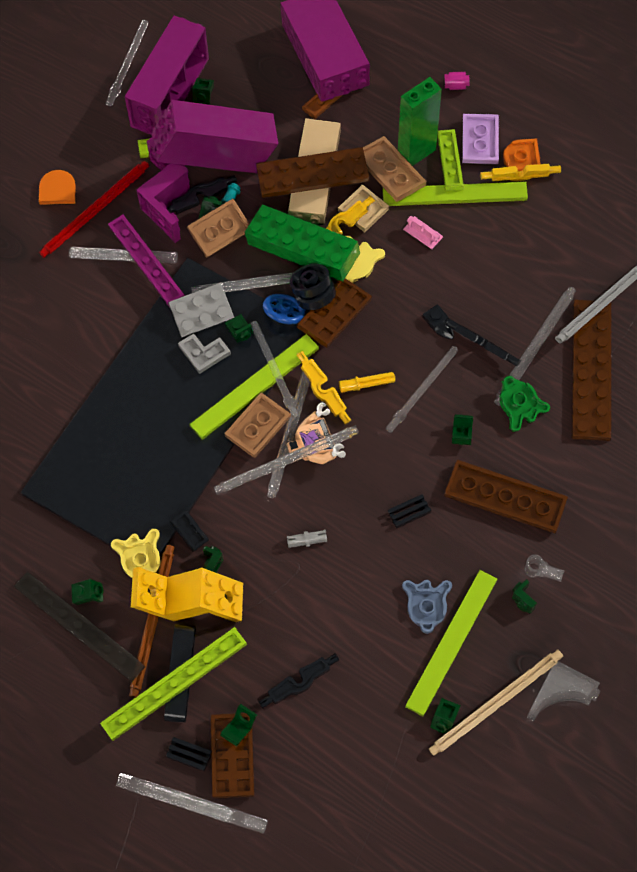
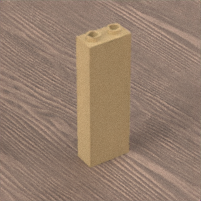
M305 118L298 157L337 151L341 123ZM331 187L291 193L288 214L312 224H324Z

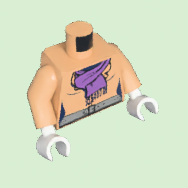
M319 403L317 411L311 413L298 426L295 441L287 443L290 454L300 451L303 460H309L318 464H325L335 459L336 456L345 457L346 453L344 451L339 452L344 446L340 443L334 444L324 417L321 418V415L327 416L330 413V409L322 412V408L326 406L325 403Z

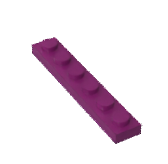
M124 215L108 223L111 231L168 306V302L185 296Z

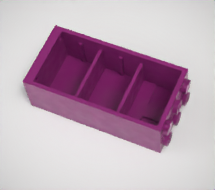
M286 0L280 2L282 26L321 102L333 99L336 96L346 95L370 85V63L337 0Z
M175 15L172 17L125 95L130 127L151 135L153 128L157 125L159 118L162 117L165 108L168 107L171 100L185 101L196 79L209 60L206 28L201 24H195Z
M171 100L151 134L154 139V154H156L157 162L257 173L256 163L266 162L278 145L273 113Z

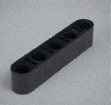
M175 624L169 674L193 657L196 626ZM190 686L165 704V721L186 722Z

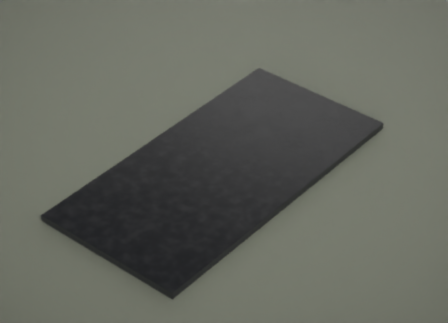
M189 258L184 261L172 278L183 294L186 296L221 283L234 317L242 314L246 322L252 325L253 334L251 337L237 343L226 328L225 322L194 333L204 347L220 337L231 352L229 356L199 374L178 346L179 342L190 335L181 338L172 311L160 296L21 491V495L109 546H111V542L114 539L126 541L132 534H137L139 539L143 540L151 529H157L160 533L157 541V549L160 556L177 532L169 521L185 509L188 513L191 511L235 445L225 437V432L251 403L203 440L190 427V424L306 335L297 328L298 323L283 324L271 319L263 309V302L265 300L263 297ZM274 385L263 392V394L267 396Z

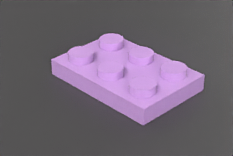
M463 114L462 163L498 164L499 115Z

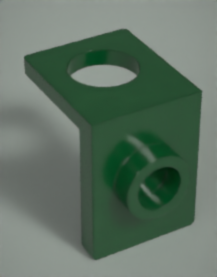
M240 704L234 718L223 729L220 736L233 745L238 746L251 731L257 714ZM241 712L246 713L250 720H245L241 716Z

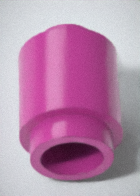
M449 72V74H445V89L464 90L466 86H470L469 75H466V72Z

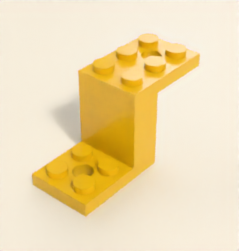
M140 567L133 568L132 608L171 621H178L206 613L234 622L242 621V582L204 568L170 577Z

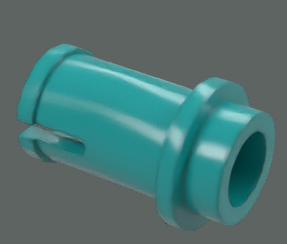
M231 183V185L227 186L228 190L221 200L222 204L231 199L235 200L236 196L240 194L241 188L239 185Z

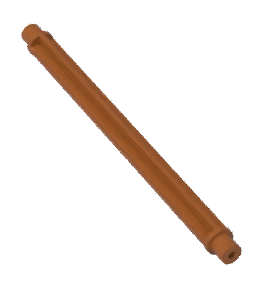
M166 545L158 574L169 577L174 558V546ZM150 613L147 616L129 687V697L136 698L142 689L159 616Z

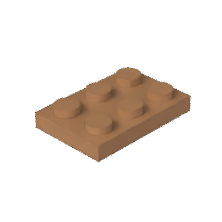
M231 199L188 225L187 229L205 257L208 258L244 236L249 222L235 200Z
M261 392L225 432V437L253 458H256L290 419L291 414Z

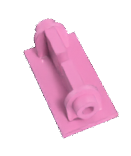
M415 216L408 218V224L403 229L430 249H433L443 238L441 234Z

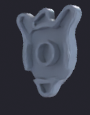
M410 580L404 581L402 589L408 596L407 609L409 617L420 627L423 633H432L434 628L445 618L447 612L446 596L452 589V583L445 580L436 588H433L429 580H424L420 584H415Z

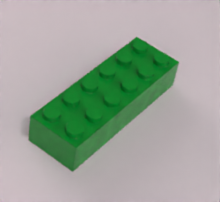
M263 204L244 232L248 245L301 266L316 263L322 264L327 267L330 277L342 282L360 255L357 240Z

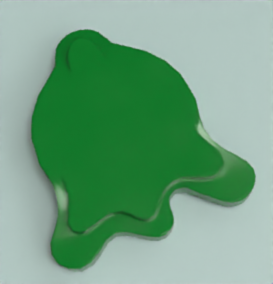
M506 376L502 380L500 405L509 417V428L511 431L517 432L520 430L523 418L532 423L535 421L538 413H546L550 410V405L537 396L535 389L528 382L519 381L512 376Z

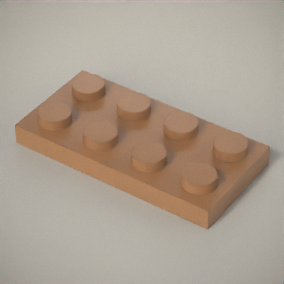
M385 136L363 147L368 171L396 202L426 186V180Z

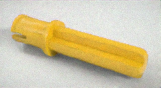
M389 372L362 378L356 376L354 379L339 381V389L343 393L394 383L395 374Z

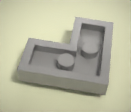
M194 333L178 343L179 348L199 374L231 354L220 337L205 347Z

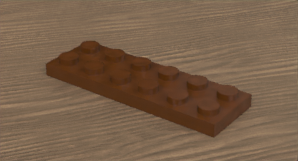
M363 147L256 163L262 198L369 181Z
M460 460L456 461L444 494L445 497L555 534L568 496Z

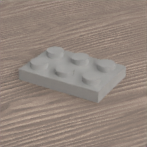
M221 283L168 302L181 338L234 318Z

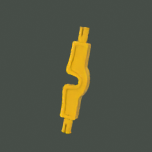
M549 164L526 165L522 171H518L516 166L493 168L490 172H480L481 180L492 179V181H524L531 178L548 177L552 173H561V166H550Z
M370 195L363 202L359 200L347 211L338 213L330 220L328 227L325 229L342 235L343 232L339 224L345 223L348 227H353L368 212L367 207L375 202L374 198Z
M303 351L299 352L296 356L302 363L301 369L311 382V389L314 395L326 403L335 417L339 415L345 425L349 423L351 419L345 412L347 407L334 387L327 390L321 389V385L327 381V376L313 359L309 360Z

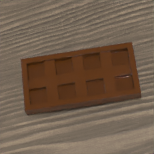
M346 278L343 282L339 280L334 285L336 295L328 305L317 310H310L297 326L298 329L326 348L331 345L372 300L370 294Z
M241 713V716L245 720H250V717L246 713ZM235 714L211 715L213 798L254 797L253 728L238 746L233 745L220 736Z

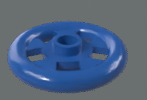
M273 294L268 296L263 302L265 313L279 323L297 324L306 316V310L298 306L296 298L289 295Z

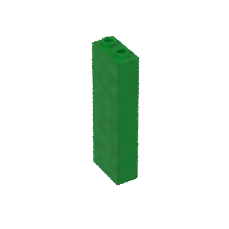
M431 77L401 96L398 151L412 166L436 151L442 89Z

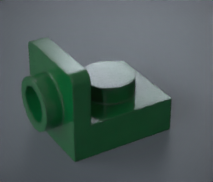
M196 79L193 86V103L210 105V95L214 88V80Z
M242 314L225 322L226 328L237 343L249 339L253 334L252 325L246 322Z
M204 546V555L209 558L206 560L203 568L217 573L224 560L223 555L216 547L211 546L209 548Z
M441 698L430 727L446 734L452 729L461 705Z

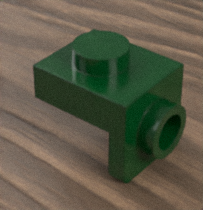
M213 196L204 197L198 219L220 207L222 202Z
M454 415L452 444L471 445L473 416Z
M88 579L71 585L72 604L79 605L89 601L103 602L104 590L102 583Z
M526 579L523 583L519 582L513 588L512 599L521 611L531 614L537 602L524 592L530 583Z

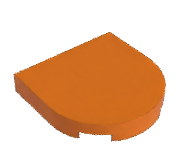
M537 138L512 141L504 149L503 162L505 166H516L518 171H522L526 165H540Z
M53 170L45 174L39 184V204H76V184L73 176L63 170Z

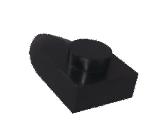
M438 304L423 314V319L437 334L447 339H454L453 329L446 326L449 317Z

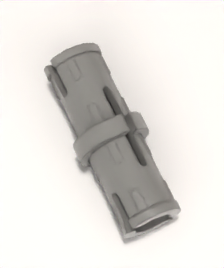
M326 530L310 533L304 531V534L287 536L288 548L304 545L310 547V544L327 542Z

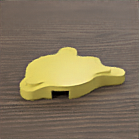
M362 242L359 246L360 255L347 274L346 279L354 283L365 276L367 278L373 271L375 263L385 257L383 249H372L367 242Z
M151 529L143 540L139 539L137 534H132L126 541L114 539L111 542L112 549L121 557V565L124 572L131 578H133V568L137 567L154 573L157 572L160 566V554L157 549L160 533L157 529Z

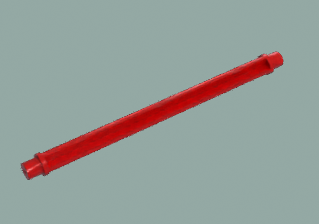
M146 161L137 164L62 229L59 234L43 246L44 248L39 251V254L45 258L48 254L54 252L64 241L69 239L131 183L144 174L149 164Z

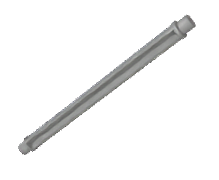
M637 265L564 327L555 337L556 341L562 343L564 340H568L637 279Z

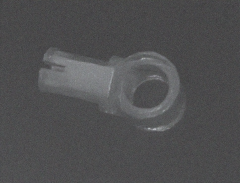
M539 555L529 556L524 567L526 575L531 578L538 576L543 578L545 576L561 582L565 571L548 565ZM535 563L539 568L532 569L529 564Z

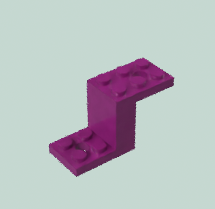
M151 137L147 140L149 158L160 172L137 189L140 209L176 243L181 239L178 225L179 219L174 213H170L167 207L172 205L171 201L185 195L190 190L188 169L185 165L157 162L156 154H154V139Z

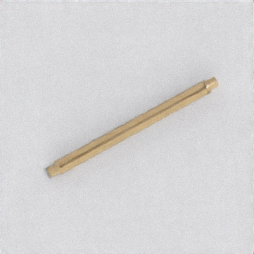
M556 650L554 653L547 655L534 667L526 671L435 741L434 745L429 748V751L433 756L443 752L457 739L495 712L501 705H504L534 682L540 675H543L556 665L558 660L564 657L563 654Z

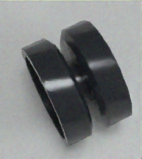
M316 263L303 266L296 270L290 278L291 289L295 294L298 306L302 309L317 310L325 307L335 298L336 290L327 267L322 264Z

